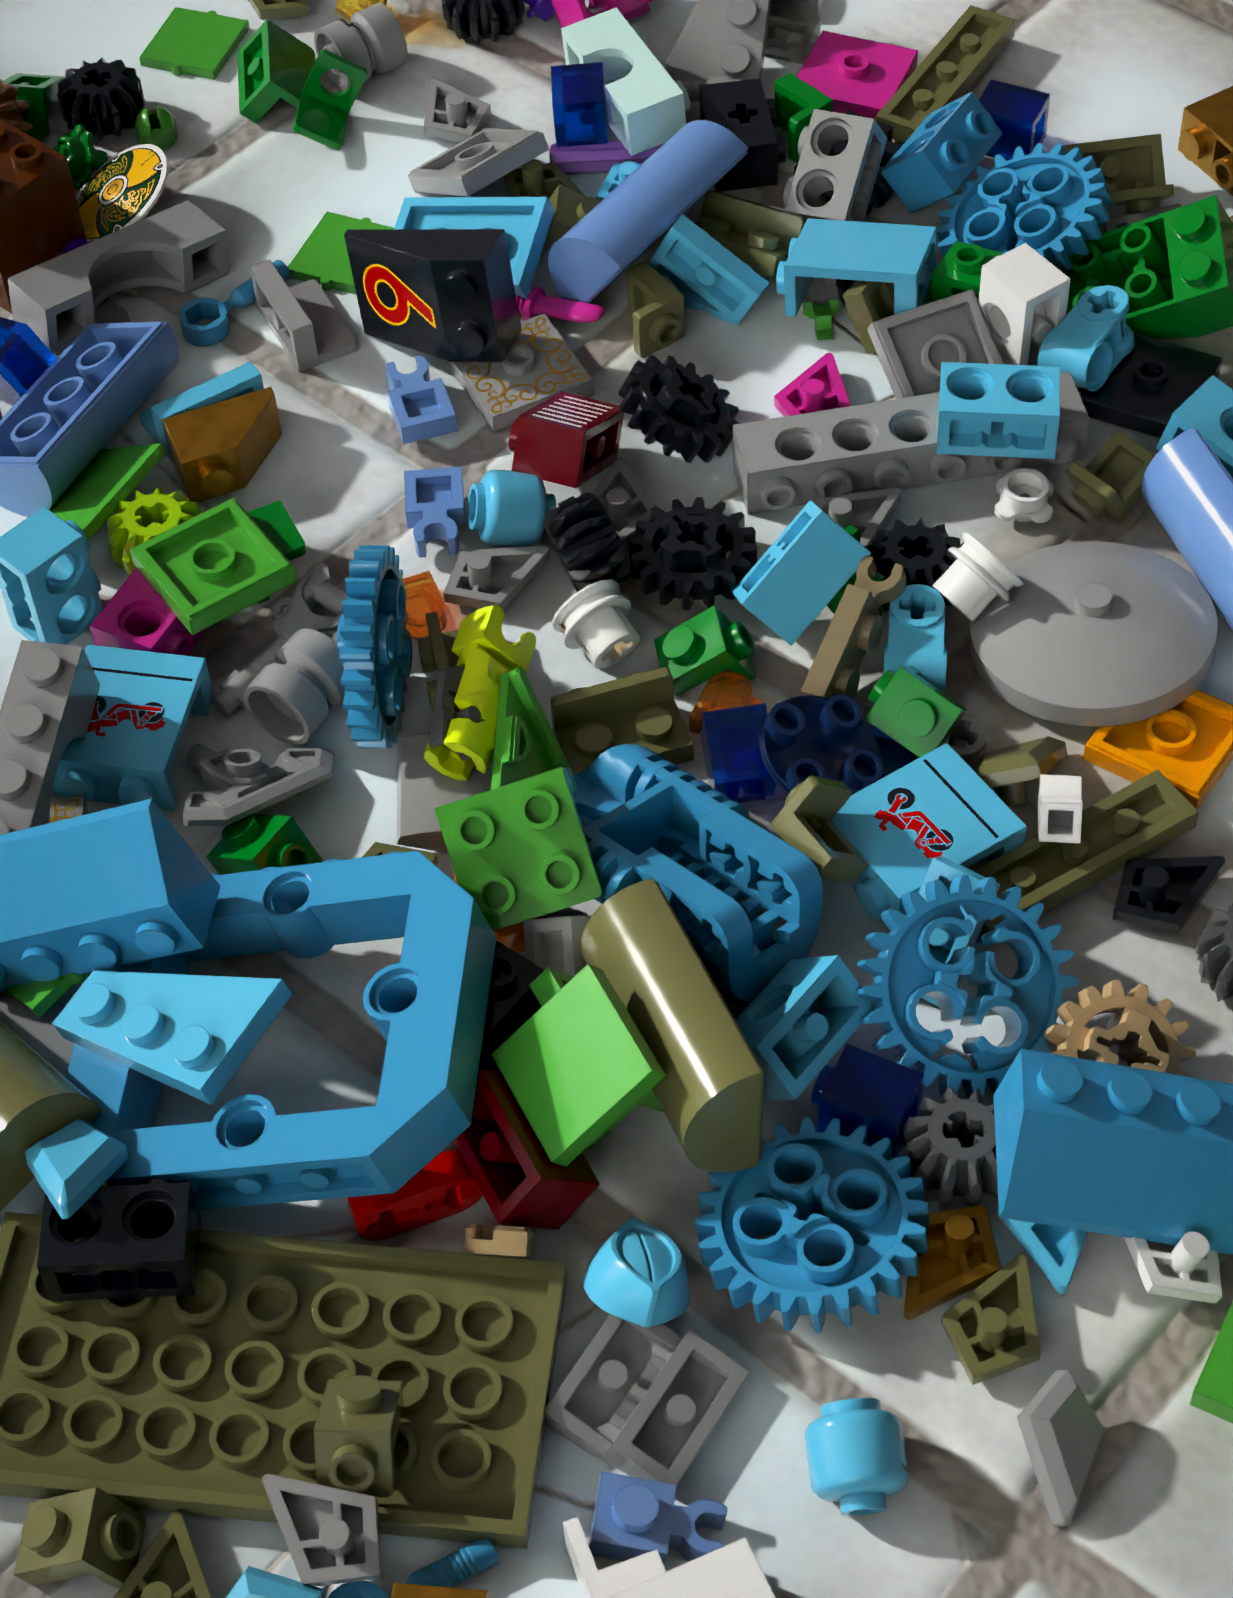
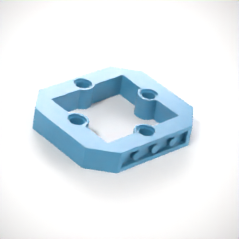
M395 851L385 855L345 860L330 859L321 863L288 867H267L262 870L223 875L212 874L221 887L204 948L99 970L187 975L190 961L287 951L296 958L309 959L322 955L334 945L404 937L400 962L388 965L375 973L366 984L363 992V1006L387 1042L377 1106L280 1115L268 1099L261 1095L247 1094L236 1097L223 1105L211 1122L153 1127L163 1083L74 1043L66 1078L102 1110L89 1124L127 1146L128 1159L105 1182L107 1186L141 1185L143 1182L151 1179H168L176 1183L190 1182L199 1210L396 1193L471 1125L497 937L475 899L419 851Z

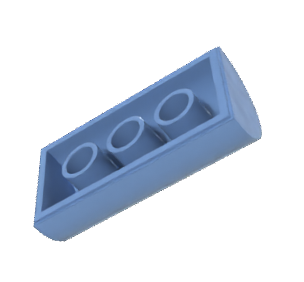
M695 120L684 125L551 247L548 255V268L552 282L560 297L585 303L592 302L669 230L682 214L685 215L705 196V193L710 191L747 154L746 151L749 148L733 132L715 122Z
M168 322L88 324L0 420L1 507L27 517L43 506L48 510L51 509L177 365L179 361V346Z
M1192 427L1172 439L1154 456L1142 479V494L1233 631V479L1199 430H1195Z

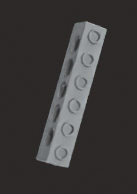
M1064 372L1060 373V420L1055 459L936 454L939 392L735 424L733 425V467L747 514L803 506L810 500L814 503L816 498L899 487L902 490L1005 474L1020 468L1033 469L1061 465L1072 461H1083L1090 418L1071 373Z

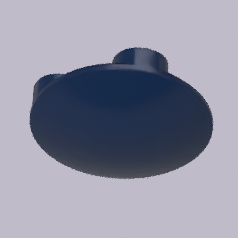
M837 694L830 698L813 695L792 697L776 704L770 710L761 726L759 749L762 761L773 780L788 794L809 776H818L844 782L852 791V795L878 781L882 776L884 767L878 742L869 726L862 719L860 705L849 696Z

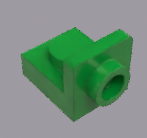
M17 73L2 81L3 83H10L15 87H19L17 100H24L30 104L23 113V121L29 122L34 127L23 132L35 139H44L49 136V106L58 101L57 83L65 79V76Z

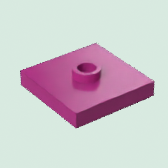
M822 31L797 77L833 99V112L845 114L849 110L862 116L876 119L879 111L914 72L918 62V50Z

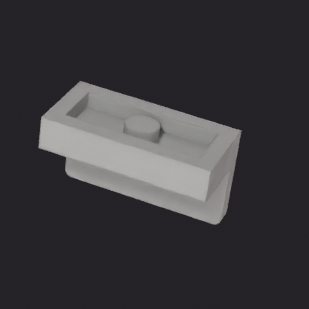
M270 259L250 266L257 308L299 372L357 351L358 347L355 336L316 280H309L288 287Z

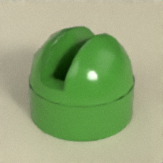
M157 105V109L147 111V107H145L137 115L135 130L139 145L152 144L163 150L171 147L177 141L176 122L168 109Z

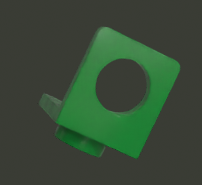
M321 50L300 93L293 130L330 148L340 150L344 142L348 114L367 77V69L330 51ZM327 70H340L348 76L350 86L342 92H331L322 85L321 75Z

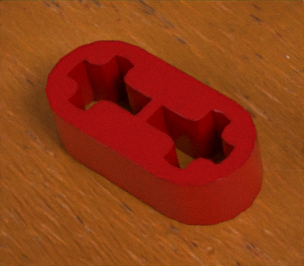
M451 1150L439 1153L396 1193L348 1197L347 1205L358 1234L361 1238L371 1241L391 1238L458 1214L477 1203L483 1194L460 1151Z

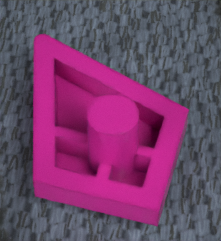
M826 353L774 396V406L784 417L851 406L832 353Z

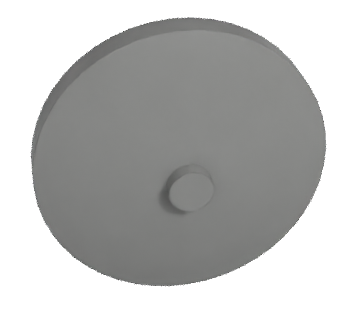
M1084 541L1058 544L1030 552L1013 560L1006 566L1023 582V585L1021 587L1013 586L1008 591V602L996 596L974 622L969 621L970 653L978 674L987 686L1004 701L1021 711L1044 720L1074 726L1102 727L1129 724L1151 718L1175 707L1194 693L1204 682L1214 663L1217 648V613L1211 597L1202 584L1189 571L1162 555L1136 546L1113 542Z

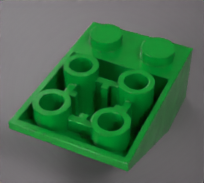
M1216 195L1102 233L1100 239L1085 240L1089 253L1087 255L1073 253L1069 256L1072 268L1067 270L1061 267V271L1070 278L1066 315L1078 303L1080 297L1085 292L1097 286L1111 285L1125 290L1128 294L1129 310L1125 315L1126 323L1136 334L1154 339L1197 338L1233 326V222Z

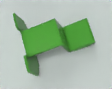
M829 299V304L813 305V301H803V314L810 319H815L816 340L833 339L832 317L839 312V299Z

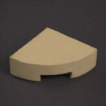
M469 1224V1228H465L463 1253L534 1257L536 1232H532V1228Z

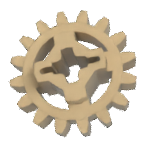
M1112 980L1105 984L1101 994L1093 985L1086 987L1077 993L1079 1005L1069 1000L1056 1010L1059 1018L1066 1025L1054 1024L1045 1029L1043 1035L1050 1042L1057 1045V1050L1051 1052V1054L1118 1065L1120 1058L1128 1062V1067L1193 1077L1187 1071L1180 1069L1181 1062L1196 1056L1195 1048L1180 1046L1177 1036L1183 1034L1189 1028L1187 1021H1177L1170 1024L1165 1016L1169 1012L1172 1002L1166 998L1153 1006L1147 1003L1148 986L1142 983L1131 989L1127 996L1124 994V988L1120 980ZM1115 1013L1114 1018L1108 1021L1106 1029L1098 1026L1091 1029L1085 1027L1087 1022L1095 1015ZM1115 1044L1120 1046L1118 1056L1109 1051V1047Z

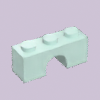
M617 7L561 28L567 71L587 97L605 91L609 127L631 156L666 143L687 124L686 111L690 110V99L684 84L680 80L674 81L667 72L661 55L657 51L653 53L644 42L639 27L635 23L630 25Z

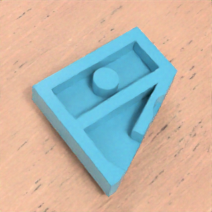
M683 214L671 227L648 262L661 276H667L672 280L677 290L684 295L685 307L694 310H705L714 317L735 325L741 322L769 284L767 280L755 272L748 264L741 261Z

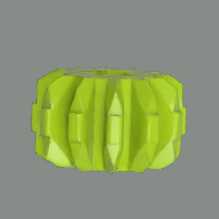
M160 485L153 494L144 495L136 490L132 502L118 501L115 515L107 518L106 528L111 558L116 562L117 568L125 569V572L130 576L136 568L132 561L130 549L201 514L202 511L198 508L197 502L189 501L182 490L167 495Z

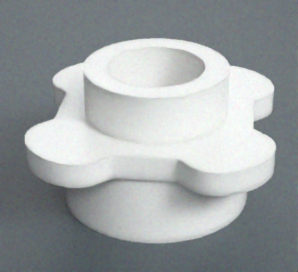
M1029 468L1015 469L996 482L995 489L1000 494V501L995 504L994 513L999 519L1003 521L1015 520L1018 522L1034 521L1036 523H1044L1052 518L1053 508L1048 504V497L1053 494L1054 486L1041 472Z

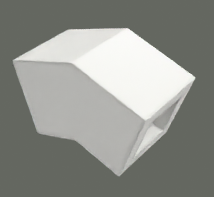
M1040 774L1038 794L1039 842L1080 843L1083 807L1082 776Z

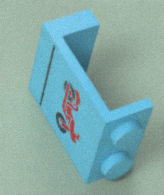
M87 644L85 653L100 683V688L85 739H73L61 756L52 787L54 795L56 797L84 795L86 802L96 801L121 805L152 798L161 810L175 811L178 800L170 774V767L189 715L208 716L212 706L211 698L214 696L205 658Z
M948 743L851 795L831 820L869 864L857 880L850 885L856 891L859 902L865 912L875 920L879 918L882 920L880 916L882 912L891 908L907 915L901 896L913 890L917 893L919 892L934 857L943 856L966 868L983 858L989 863L1025 843L1027 828L1018 816Z

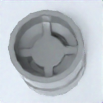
M379 2L355 12L351 16L350 24L342 18L318 28L314 34L317 56L321 50H327L367 69V77L364 82L371 78V72L381 75L407 62V43L400 24L392 11L385 4ZM337 69L324 72L338 90L345 91L350 86V80L344 72Z
M300 629L279 650L273 663L265 666L249 684L243 694L245 707L262 729L287 744L301 745L307 743L326 720L331 707L339 704L345 696V686H341L344 666L339 661L337 642L328 635L314 629Z

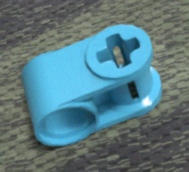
M1104 285L1085 292L1058 326L1048 332L1039 349L1038 366L1060 367V373H1071L1076 387L1092 392L1100 389L1108 379L1109 374L1132 351L1135 345L1134 332L1126 323L1125 315L1129 310V297L1125 290L1117 286Z
M907 585L903 593L897 599L890 602L888 644H885L883 674L889 669L896 673L901 666H913L922 672L921 677L945 693L947 646H944L945 603L944 598L937 590L927 585Z

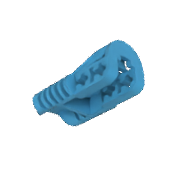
M622 744L611 747L601 753L588 769L574 775L579 792L572 794L603 889L602 895L595 898L596 901L603 904L622 889L653 878L661 887L713 982L741 1001L753 1002L789 960L808 957L818 935L822 916L823 884L820 873L812 860L803 852L750 821L749 812L742 804L730 800L727 795L714 790L707 783L697 780L687 771L680 770L677 765L664 760L660 755L647 747L637 744ZM741 898L746 899L741 905L739 904ZM760 907L767 910L765 913L755 918L757 911ZM781 917L788 921V923L776 930V940H774L772 937L773 927L778 918Z

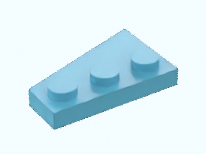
M405 197L394 229H504L515 294L527 299L555 210L548 197Z
M93 970L53 1021L52 1025L64 1039L212 1105L293 994L282 979Z

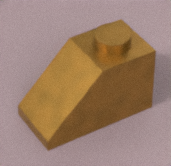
M272 387L162 419L174 467L189 501L197 503L246 488L282 436L275 393Z

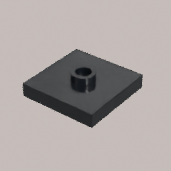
M1134 333L1135 345L1132 351L1109 374L1104 385L1093 392L1083 389L1080 397L1089 418L1161 438L1173 412L1212 375L1216 378L1218 377L1223 357Z

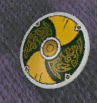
M141 144L123 150L98 168L91 176V179L84 184L76 198L87 242L97 240L145 219L147 213L160 197L168 178L169 161L161 148L152 144Z

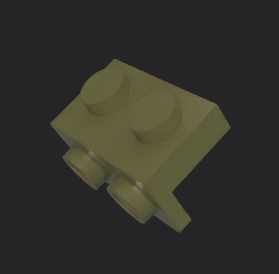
M1161 133L1063 145L1066 153L1076 147L1080 148L1083 158L1092 156L1097 168H1101L1109 187L1108 193L1112 200V204L1107 207L1127 205V213L1135 214L1160 208V200L1175 195L1174 184L1166 185Z

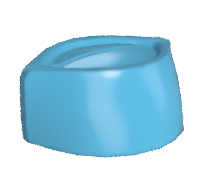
M629 1217L600 1246L592 1257L583 1277L585 1292L600 1309L615 1317L643 1327L650 1328L677 1318L686 1311L690 1302L687 1270L677 1244L667 1234L636 1217Z

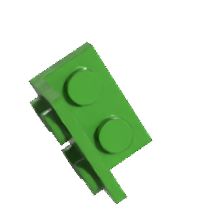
M571 767L556 768L434 808L458 885L475 899L492 931L598 898L603 893L572 794L579 791Z

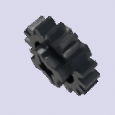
M650 355L645 363L638 360L618 391V395L624 398L619 406L620 411L633 415L628 426L631 429H641L645 435L644 442L649 445L657 441L663 445L664 455L669 457L675 450L677 453H681V456L687 463H691L696 454L705 463H709L714 455L721 457L733 440V425L741 424L734 419L739 412L738 407L725 403L730 395L728 390L718 389L717 385L713 382L714 376L711 374L704 375L703 377L696 374L695 364L689 362L684 368L681 364L677 363L673 356L668 355L663 364L654 355Z
M696 497L692 507H684L679 499H673L672 511L667 513L658 507H653L651 509V522L638 520L635 523L636 536L629 537L632 579H641V592L646 595L659 590L660 604L664 606L669 604L674 598L682 599L683 610H690L694 600H703V603L710 608L715 605V596L719 594L729 600H734L736 597L732 591L736 584H739L758 561L756 531L754 527H745V515L742 512L726 516V503L722 501L717 503L712 509L704 508L703 497ZM660 548V554L655 556L657 550ZM731 551L730 556L726 560V552Z

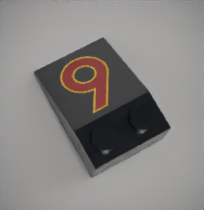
M504 229L347 230L345 232L344 238L365 334L449 362H503L522 331Z

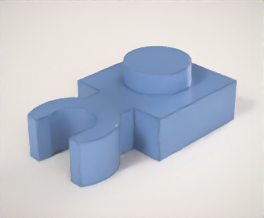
M422 355L415 356L417 370L413 373L403 374L398 372L394 361L386 365L390 389L387 391L389 408L403 445L458 431L456 414L441 378L430 380L428 361Z
M462 466L404 471L408 529L414 528L413 536L418 557H426V546L435 539L445 540L448 543L449 555H457L460 547L457 525L466 524Z
M602 1471L597 1487L589 1548L592 1556L625 1561L657 1549L663 1565L668 1555V1549L679 1551L683 1558L689 1562L723 1547L724 1543L703 1539L698 1535L696 1529L699 1527H709L722 1530L728 1507L714 1500H699L688 1507L674 1505L677 1485Z

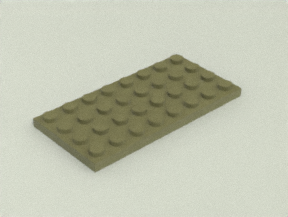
M15 1212L5 1213L0 1230V1495L46 1499L98 1487L134 1509L163 1512L179 1511L183 1514L278 1523L262 1483V1477L265 1474H272L317 1484L313 1430L327 1380H344L348 1377L364 1375L374 1377L377 1380L402 1381L404 1407L394 1446L395 1486L390 1497H376L378 1502L379 1533L467 1543L479 1539H490L493 1545L527 1549L546 1426L545 1408L550 1399L568 1279L566 1262L201 1229L196 1295L51 1302L37 1268L42 1215ZM169 1229L154 1231L146 1239L160 1237L167 1233ZM92 1232L84 1234L78 1237L74 1242L86 1241L93 1237L96 1233Z

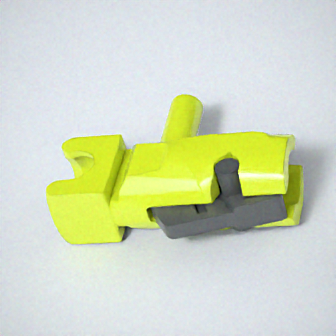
M498 605L478 609L461 621L451 650L459 656L456 666L444 668L438 671L434 714L431 715L429 739L424 751V759L442 775L456 780L467 781L475 765L476 770L483 774L486 773L494 756L500 675L522 666L524 672H527L536 645V637L530 631L523 633L518 642L508 643L502 633L504 612Z

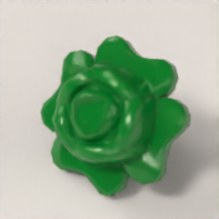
M80 124L76 125L71 133H66L58 138V144L53 149L67 157L74 189H78L83 181H89L92 171L97 170L108 161L106 151L95 149L93 133L86 131L85 126Z

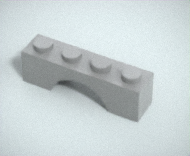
M189 200L9 277L8 286L13 323L50 355L67 348L88 324L95 323L94 313L97 307L106 298L117 292L134 287L157 286L170 288L186 294L228 275L227 231Z
M21 640L0 709V835L50 823L51 793L59 761L65 748L73 739H85L100 688V683L82 646Z

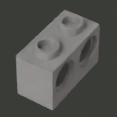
M819 109L813 110L809 126H805L802 129L799 137L798 155L800 158L795 176L790 177L785 185L783 194L784 211L803 216L806 220L807 218L864 222L887 142L886 135L875 119ZM848 140L846 148L840 154L829 156L832 147L836 143ZM834 191L831 200L821 207H814L817 198L822 193Z

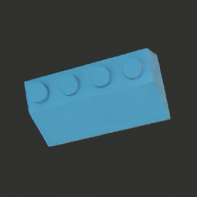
M152 798L0 835V992L7 991L5 989L7 987L34 981H52L58 976L76 972L78 975L90 973L93 970L99 971L204 948L221 886Z
M1020 1049L993 1095L999 1217L1119 1237H1135L1169 1245H1177L1186 1233L1195 1231L1207 1239L1210 1246L1209 1250L1233 1255V1084Z

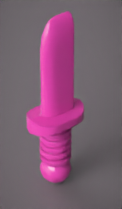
M536 286L528 294L527 299L516 296L519 314L521 313L522 321L545 313L547 317L591 323L598 321L605 312L602 306L546 296L545 290Z

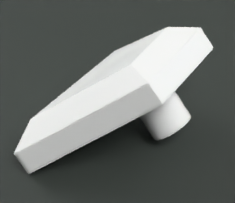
M1195 1231L1188 1232L1177 1245L1151 1242L1135 1237H1124L1147 1293L1214 1304L1222 1297L1218 1251L1209 1250V1243L1202 1234Z

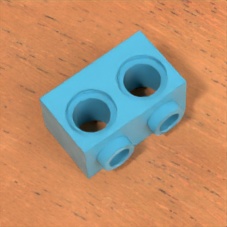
M941 362L936 454L1055 459L1060 420V367Z
M44 506L0 536V589L12 627L29 641L67 645L88 630L92 622L103 610L98 593L101 590V583L91 568L87 553L90 549V543L83 530L72 520L64 522Z

